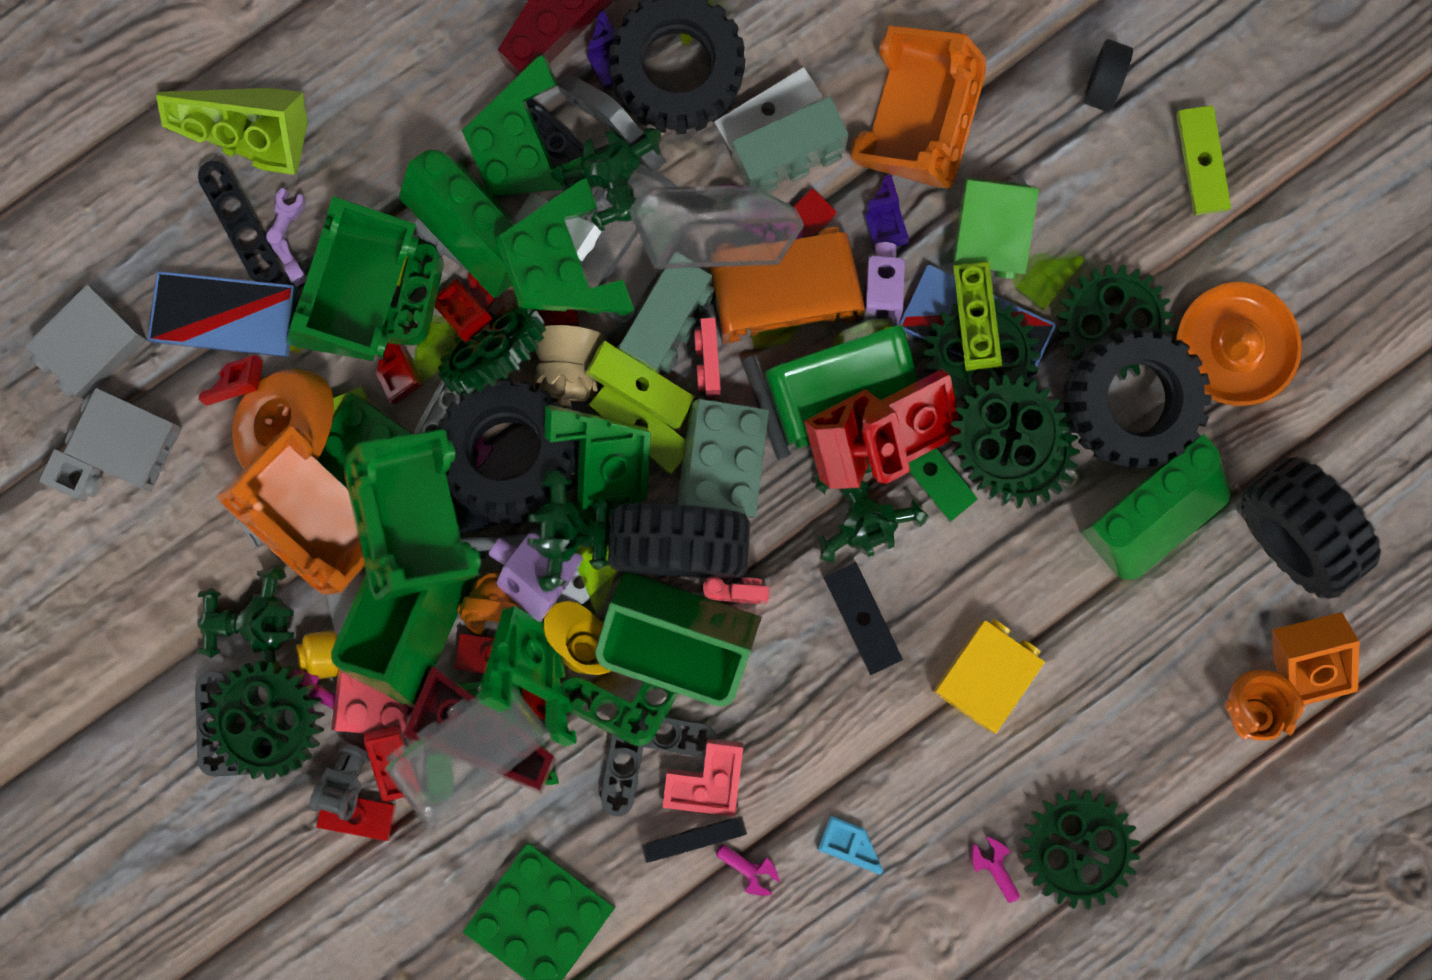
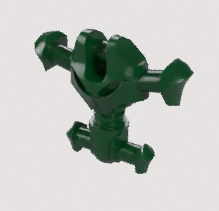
M645 128L643 130L645 138L632 146L626 140L619 138L612 130L605 132L609 144L597 149L592 139L589 138L584 141L581 167L566 170L562 164H559L553 169L551 177L561 185L563 192L570 188V184L577 183L586 178L589 187L607 190L606 199L612 207L600 212L595 210L591 217V221L600 231H605V225L617 220L619 222H629L635 218L634 216L638 215L639 211L651 206L653 210H656L658 207V194L655 191L647 189L645 190L646 193L634 197L633 187L628 185V181L639 167L640 157L652 150L657 155L660 154L661 132L659 130Z
M870 462L868 464V469H866L865 474L872 472ZM817 472L815 474L816 489L825 495L829 487L820 481ZM863 480L859 488H842V497L848 499V504L851 505L848 507L849 513L846 514L842 524L838 526L840 532L828 540L823 535L817 536L821 550L820 560L834 562L835 551L846 544L851 548L860 550L867 557L874 556L873 547L885 544L889 550L894 547V532L899 528V523L913 521L914 525L921 527L926 523L929 515L921 510L915 498L910 503L911 507L894 510L893 505L880 504L878 501L874 502L872 498L868 499V494L866 493L868 485Z
M553 469L546 473L542 481V485L550 486L552 503L528 515V522H541L540 538H527V545L535 549L543 557L549 559L546 574L537 576L538 585L544 592H550L558 586H564L567 583L566 580L560 578L563 562H569L580 545L585 548L593 546L592 560H589L595 570H600L610 565L607 561V545H609L610 534L609 509H613V505L603 498H599L592 505V508H595L594 520H582L574 505L569 501L566 502L565 484H570L572 481Z
M279 564L271 569L257 570V576L264 577L261 593L254 594L250 604L246 606L245 610L241 611V614L239 612L234 613L231 609L218 612V597L221 593L213 587L199 591L198 597H203V612L200 613V618L197 620L200 633H203V648L197 649L199 654L213 658L221 653L220 649L217 648V634L231 637L234 633H240L249 642L253 652L260 653L261 660H265L267 666L270 662L276 661L275 651L279 650L285 641L294 638V632L288 631V617L294 616V610L286 606L281 598L275 596L278 580L281 581L287 577L285 570Z

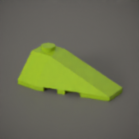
M276 88L167 91L156 94L162 127L199 143L207 141L223 148L222 153L231 157L237 154L253 161L252 166L263 171L292 175L298 172L308 126L303 92Z

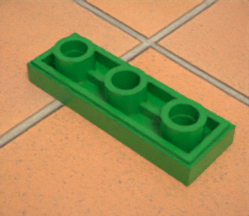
M937 448L908 463L910 468L908 473L949 523L978 500L976 495ZM932 464L936 470L935 475H926L923 471L924 465Z

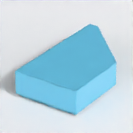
M830 815L818 850L881 875L883 869L866 830Z

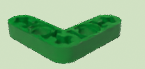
M427 243L420 244L416 247L413 258L408 257L397 308H389L386 324L382 334L389 336L387 343L410 346L418 345L429 334L444 267V260L433 245ZM427 256H430L433 261L427 262L423 269L419 264L420 261H426ZM426 287L427 294L423 300L419 302L410 300V295L415 288ZM414 320L418 327L412 328L410 334H408L405 326H411Z
M569 678L561 685L562 695L570 699L568 694L570 691L576 693L578 689H581L583 697L592 702L590 710L587 711V702L578 698L574 702L570 700L571 714L637 746L645 745L654 738L678 696V693L644 682L633 702L630 703L582 678ZM656 688L664 690L667 694L666 700L659 705L650 704L646 700L650 690ZM605 703H611L617 707L616 715L608 720L601 719L597 715L598 708ZM643 707L648 712L644 721L647 730L645 732L639 730L637 734H633L631 724H639L644 713L643 709L639 708Z

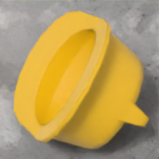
M564 601L556 603L551 607L544 618L543 631L548 643L562 656L563 662L577 673L601 675L611 671L604 668L596 658V648L604 623L587 608L576 602Z

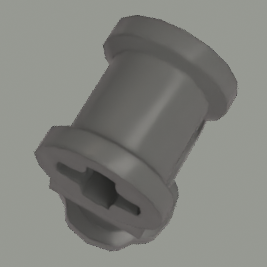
M345 743L339 747L341 754L334 770L326 768L322 779L315 785L310 799V808L315 812L324 810L337 814L339 819L347 821L355 811L358 794L362 787L358 780L364 763H368L370 760L367 751L355 745Z

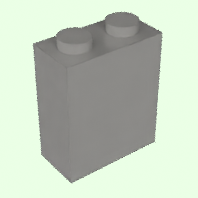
M86 285L25 346L34 354L30 359L37 367L45 373L50 370L59 378L55 384L67 396L71 398L75 394L85 399L94 392L95 388L98 389L146 339L98 291Z
M95 388L93 394H89L82 404L81 413L83 414L78 425L73 426L67 434L65 440L67 447L64 453L151 492L182 427Z

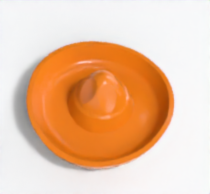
M1248 282L1224 283L1201 294L1186 310L1176 340H1183L1190 346L1187 351L1190 355L1197 354L1203 362L1198 369L1201 374L1208 373L1211 383L1204 385L1205 395H1212V400L1226 405H1255L1274 398L1290 384L1301 360L1302 342L1300 330L1288 306L1270 290Z
M290 368L279 370L262 378L259 381L257 391L243 396L236 409L232 424L234 451L243 469L290 425L294 429L296 427L301 428L312 438L313 443L311 446L314 450L312 456L316 460L319 458L330 433L334 411L332 391L322 375L308 369Z

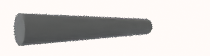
M755 356L744 358L741 361L758 408L769 410L767 433L777 460L787 458L791 454Z

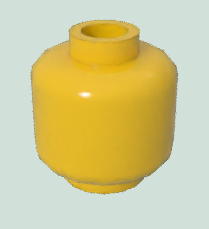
M335 630L306 634L302 639V644L296 645L300 671L315 675L319 679L338 677V668L331 659V651L338 637Z

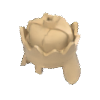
M545 326L546 331L542 333L544 339L536 343L539 348L536 350L538 365L536 366L532 383L534 390L537 387L538 389H544L551 395L552 400L558 402L562 408H570L571 402H585L588 397L593 399L595 391H598L597 381L586 375L585 372L600 344L606 341L605 335L595 330L577 326Z

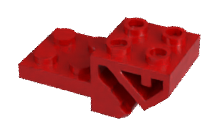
M941 369L883 400L864 390L805 420L804 423L820 481L830 489L859 488L870 462L873 478L878 483H889L910 472L909 462L951 441L949 436L959 433V428L952 426L950 421L960 419L958 412L955 410L957 405L950 374Z

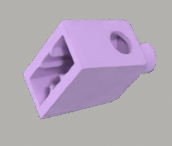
M877 243L875 245V256L868 258L863 297L865 313L862 318L861 330L881 331L899 325L903 311L905 260L896 258L897 246L893 243Z
M534 533L528 534L518 548L500 537L489 552L490 557L504 565L497 580V585L535 620L541 622L574 578L583 557L575 553L569 562H563L560 578L566 580L567 583L564 586H558L550 592H544L538 585L537 576L546 574L549 559L543 557L535 549L527 545V538H540V536Z

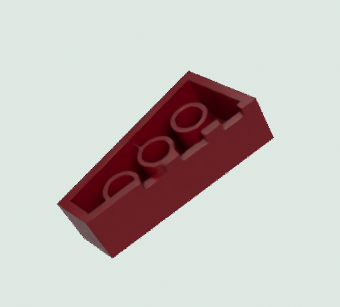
M528 0L498 48L502 63L517 77L541 55L546 56L550 64L598 17L600 12L605 11L615 0Z
M432 666L403 735L414 742L542 794L555 764V756L512 726L489 707L478 702L470 693Z

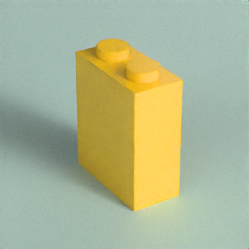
M995 619L991 623L986 620L979 623L932 691L993 734H996L1045 664V661L1038 657L1041 653L1039 649L1025 640H1022L1019 644L1008 635L1011 630Z

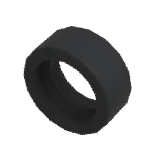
M1110 39L1104 42L1088 80L1083 104L1106 112L1112 110L1128 73L1133 56V47Z

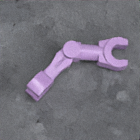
M281 188L276 194L274 212L277 217L273 227L269 229L266 238L271 244L273 251L285 265L284 269L291 282L298 288L305 284L307 275L298 261L294 259L290 252L289 244L285 240L290 221L295 222L304 210L306 199L303 195L298 194L295 203L286 205L289 193L286 189Z

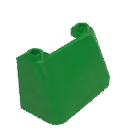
M332 196L312 264L289 329L286 344L302 349L373 361L375 355L382 357L389 337L382 334L401 269L406 256L413 258L419 241L418 237L413 236L416 224Z
M445 430L358 443L344 459V474L369 586L376 601L474 578L479 574L480 556L478 550L475 547L472 548L467 541L461 542L445 473L450 467V462L455 460V450L452 441L447 440Z

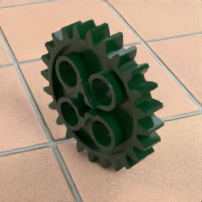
M1106 265L1103 270V276L1094 268L1090 271L1091 281L1084 276H1080L1077 281L1081 289L1070 286L1067 291L1073 299H1062L1060 301V304L1068 309L1067 312H1061L1056 315V318L1065 321V325L1058 328L1056 332L1067 334L1068 337L1060 346H1071L1073 349L1067 358L1069 360L1077 356L1082 358L1081 352L1088 345L1096 343L1097 339L1111 325L1112 321L1109 318L1119 314L1130 297L1135 299L1134 304L1119 320L1118 325L1120 327L1109 334L1116 333L1117 331L1138 329L1132 321L1134 311H1141L1147 316L1146 328H1151L1152 331H1165L1167 333L1174 331L1173 327L1165 324V320L1173 317L1174 313L1164 312L1162 308L1170 302V299L1159 300L1157 297L1163 287L1158 286L1151 289L1149 287L1152 281L1151 275L1142 281L1139 280L1140 269L1138 268L1133 270L1130 275H1126L1125 265L1119 266L1116 274L1113 273L1111 265ZM1106 289H1112L1118 294L1119 304L1117 307H1111L1104 301L1103 295ZM1085 317L1093 318L1097 322L1098 331L1095 335H1089L1084 332L1082 321ZM1131 364L1117 372V377L1122 381L1126 379L1127 369L1136 377L1140 375L1139 364ZM1140 364L1143 368L1150 369L1148 366Z
M996 299L994 303L1000 350L1006 348L1013 351L1016 361L1009 364L1002 362L1001 367L994 368L1003 374H1007L1010 384H1014L1017 375H1022L1024 380L1023 386L1026 387L1031 381L1026 374L1036 375L1039 370L1037 366L1030 363L1039 360L1041 357V353L1031 351V348L1037 346L1039 339L1028 338L1034 327L1033 325L1025 327L1020 325L1025 316L1023 313L1013 318L1011 316L1013 305L1010 304L1002 311L999 309V299ZM954 303L951 306L952 316L945 312L940 313L939 319L943 326L932 323L930 330L936 336H926L924 343L933 349L923 351L922 357L932 360L931 363L924 367V372L931 373L942 369L950 374L956 403L959 400L964 401L963 408H966L968 403L963 398V395L967 394L973 398L977 396L974 383L972 382V375L984 373L988 377H992L997 385L1001 384V378L996 375L993 368L966 371L964 360L962 362H953L947 357L946 351L950 348L956 347L963 351L962 339L958 336V333L961 332L958 305ZM980 311L972 313V316L974 317H980L983 315V313ZM999 402L989 404L993 413L997 412Z
M513 304L508 310L502 307L496 315L490 312L489 315L492 317V320L466 343L461 337L455 338L456 345L446 349L448 354L440 359L442 364L438 366L440 371L438 375L452 393L455 391L458 395L464 391L467 395H470L475 388L481 392L486 384H490L493 387L498 378L507 379L509 372L519 370V363L529 360L531 357L528 353L537 350L539 346L536 343L544 339L542 333L546 331L545 322L537 310L520 308L516 304Z
M1002 374L1000 385H997L992 377H988L987 389L984 390L981 386L975 384L974 388L977 396L973 398L964 394L963 398L968 403V406L966 408L955 407V410L962 415L961 420L950 421L952 426L959 428V433L949 436V439L960 442V446L955 448L952 453L965 456L959 466L961 469L969 466L973 467L969 474L972 480L980 474L983 475L981 485L985 488L994 480L997 492H1001L1004 484L1008 483L1011 492L1016 493L1018 482H1022L1025 488L1029 490L1031 489L1030 478L1035 477L1041 483L1045 482L1041 472L1046 469L1049 472L1055 473L1056 470L1050 463L1051 460L1064 459L1056 450L1058 447H1065L1069 444L1059 438L1061 433L1069 431V427L1059 425L1058 423L1067 414L1064 411L1055 412L1053 410L1059 404V399L1046 400L1050 391L1049 388L1045 387L1036 392L1037 381L1034 379L1025 387L1023 386L1024 380L1022 375H1017L1014 384H1010L1008 375ZM1016 401L1018 407L1014 415L1012 428L1018 431L1017 437L1010 438L1007 463L1001 465L1000 461L1004 452L1006 438L1001 436L1000 432L1001 429H1008L1011 404ZM993 402H999L1004 408L1002 418L996 422L988 421L985 416L987 406ZM1028 409H1036L1039 413L1040 420L1033 428H1025L1021 422L1023 413ZM984 439H994L997 444L995 454L991 457L980 456L978 452L979 444ZM1022 445H1029L1033 451L1031 460L1025 464L1017 463L1014 458L1016 449Z
M1016 401L1012 402L1008 429H1001L1000 435L1006 438L1004 453L1000 463L1008 457L1010 438L1017 437L1018 432L1012 428V422L1018 407ZM1000 403L995 413L988 408L985 410V416L990 422L999 421L1004 414V408ZM1028 409L1022 415V418L1028 421L1030 428L1035 427L1040 420L1036 409ZM1060 420L1058 421L1059 425L1069 427L1068 422L1061 423ZM1067 432L1060 434L1059 438L1069 444L1065 447H1058L1056 450L1064 457L1063 460L1052 459L1050 462L1056 470L1055 473L1049 472L1046 469L1041 472L1045 482L1041 483L1033 477L1030 478L1031 489L1028 490L1023 484L1018 483L1016 493H1012L1008 483L1004 484L1001 492H997L995 490V481L992 480L987 486L990 489L988 500L993 499L999 494L1001 495V506H1005L1011 498L1014 499L1016 509L1022 507L1024 499H1027L1028 504L1033 508L1037 505V496L1045 503L1051 500L1048 490L1057 495L1060 494L1063 490L1058 481L1068 484L1072 480L1065 470H1075L1078 466L1069 460L1070 457L1077 456L1080 453V450L1070 447V444L1078 439V435H1068ZM987 438L979 444L978 452L980 456L991 457L987 452L986 445L989 441H995L994 439ZM1029 447L1024 454L1016 458V462L1019 464L1029 462L1033 455L1032 448ZM980 474L978 477H979V478L981 479V481H982L983 475ZM980 482L976 489L977 491H980L985 487H983Z
M265 660L256 661L254 667L251 663L241 665V672L238 669L228 672L230 680L225 679L218 682L223 692H215L210 696L218 704L206 710L210 714L215 715V720L206 723V727L216 728L217 732L209 740L211 742L220 741L221 746L216 751L217 755L226 752L229 754L225 763L226 766L236 762L239 763L238 774H243L250 769L251 779L261 777L262 773L266 780L275 778L276 773L280 777L289 774L290 769L295 771L302 767L300 759L306 761L313 757L308 748H315L320 745V742L313 737V734L324 731L323 727L315 724L316 719L325 716L322 712L314 711V706L321 702V698H310L309 694L315 686L303 687L301 685L305 677L303 673L291 677L293 672V666L291 665L285 666L280 670L279 661L270 662L268 666ZM260 685L267 691L266 703L259 698L258 689ZM287 709L294 715L295 722L293 727L285 720ZM238 713L245 719L244 730L237 725L236 717ZM283 734H285L286 736H288V738H289V741H288V742H286V738H285V736H284ZM264 737L272 743L271 754L266 752L263 747Z
M1069 789L1068 800H1065L1060 793H1054L1056 804L1052 805L1050 802L1042 800L1045 812L1042 814L1032 810L1031 814L1037 820L1035 825L1030 823H1024L1023 825L1031 832L1030 837L1020 838L1021 842L1029 845V850L1021 852L1020 857L1031 859V863L1023 869L1026 873L1036 872L1037 875L1032 879L1031 884L1038 886L1044 883L1045 886L1041 894L1045 897L1055 891L1054 902L1059 905L1068 897V904L1072 909L1076 908L1079 899H1081L1086 909L1091 908L1092 898H1095L1103 906L1105 905V893L1114 898L1118 897L1115 889L1117 884L1128 888L1129 884L1123 878L1125 873L1136 874V871L1128 865L1129 861L1140 860V856L1131 853V847L1139 845L1140 841L1131 839L1128 836L1136 830V826L1123 824L1129 814L1127 812L1115 814L1118 806L1116 801H1111L1104 806V794L1099 793L1094 801H1092L1091 791L1084 789L1081 799H1078L1074 789ZM1073 814L1078 819V828L1074 833L1067 835L1063 832L1061 823L1064 817ZM1107 829L1111 833V843L1108 847L1099 849L1095 842L1096 835L1099 831ZM1056 834L1077 844L1083 841L1084 847L1109 857L1110 861L1108 864H1105L1081 853L1076 858L1077 852L1050 840V835ZM1059 848L1064 853V862L1057 868H1051L1047 861L1048 854L1053 849ZM1094 863L1098 869L1097 877L1092 882L1086 883L1082 879L1081 871L1085 865Z

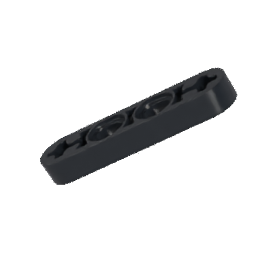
M212 160L206 162L198 171L199 184L249 276L255 282L277 283L283 271L281 262L273 251L271 244L267 241L263 229L232 172L219 161ZM216 170L219 174H223L220 177V181L227 190L226 192L221 194L214 183H208L212 179L210 174L212 171ZM231 199L240 201V213L235 217H226L223 213L224 204ZM248 229L256 231L258 235L256 244L250 248L242 247L239 242L241 233ZM260 253L262 259L268 265H274L269 269L271 274L268 277H265L262 273L257 274L261 270V266L253 255Z

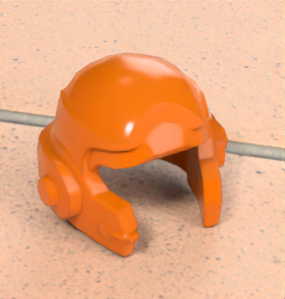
M502 570L486 572L479 579H476L469 595L464 596L462 603L458 604L457 612L460 614L461 620L477 635L483 634L486 621L499 623L503 609L516 606L526 612L498 587L497 580Z
M1252 670L1245 672L1233 682L1228 699L1225 702V709L1228 711L1232 725L1240 737L1246 740L1267 741L1275 740L1282 731L1292 735L1295 731L1297 719L1301 717L1305 710V705L1297 689L1280 673L1270 670Z

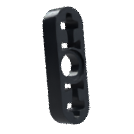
M743 816L656 839L641 844L645 862L648 863L746 835L747 830Z

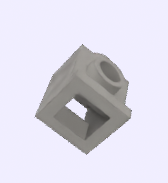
M54 449L38 482L86 502L89 496L95 497L102 486L103 479L99 477L100 469ZM81 472L82 474L80 476V479L77 485H75L73 482V476L76 473Z

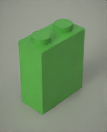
M965 176L952 259L954 265L989 261L990 270H994L997 277L1016 279L1017 273L1026 275L1039 188L1036 185Z

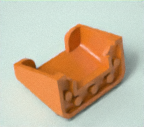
M889 25L886 36L882 39L879 47L880 57L889 68L872 132L863 130L853 139L850 159L862 167L933 187L950 189L957 178L985 79L986 59L967 34Z
M839 227L820 230L818 236L735 250V246H723L714 249V255L708 258L710 274L712 275V286L715 288L714 297L723 344L740 341V336L748 334L747 330H750L751 336H756L758 332L825 320H828V323L835 322L837 315H839V318H844V323L862 320L864 316L865 305L847 233L840 232Z
M290 425L235 476L217 495V498L229 512L313 589L323 595L341 593L365 566L348 489L312 456L314 452L311 446L313 443L312 438L301 428L296 427L294 429Z

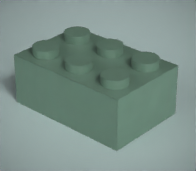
M829 96L733 140L732 161L748 195L752 196L758 193L759 196H765L778 188L777 184L789 178L791 182L800 180L810 174L809 169L821 163L823 167H827L841 160V154L845 153L849 134Z
M674 254L620 344L619 349L660 375L663 372L669 374L679 358L677 355L678 346L681 341L687 344L694 333V329L697 327L695 325V317L699 311L705 313L714 299L715 295L713 292L715 288L712 287V275Z
M702 399L692 402L688 413L677 505L727 509L745 513L748 519L756 517L769 410Z

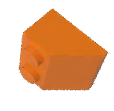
M1342 612L1272 629V655L1277 673H1280L1293 684L1300 693L1304 705L1358 692L1360 641Z

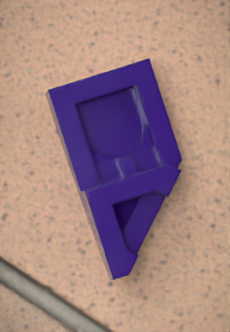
M602 11L598 15L597 25L588 46L589 53L587 59L605 91L613 86L610 76L609 56L615 30L605 12Z
M887 175L884 178L883 185L874 199L872 198L869 202L865 215V222L874 253L877 243L889 242L898 247L909 242L892 175Z

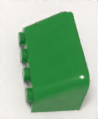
M427 150L408 163L398 198L490 295L496 299L509 289L512 284L495 239L518 223L517 220L461 162L438 150Z
M898 325L771 368L765 372L764 381L787 446L796 445L798 450L811 446L804 423L805 420L864 390L883 400L918 382L903 326Z
M1205 434L1200 435L1194 444L1186 445V451L1183 454L1168 459L1167 464L1158 466L1080 532L1119 578L1132 580L1142 576L1228 503L1230 488L1217 448Z
M624 572L608 608L596 648V658L608 670L714 706H726L735 699L762 616L632 572Z
M366 573L332 648L331 659L333 664L343 673L402 704L415 707L432 666H436L456 620L458 604L462 603L473 578L391 599L376 601L371 593Z

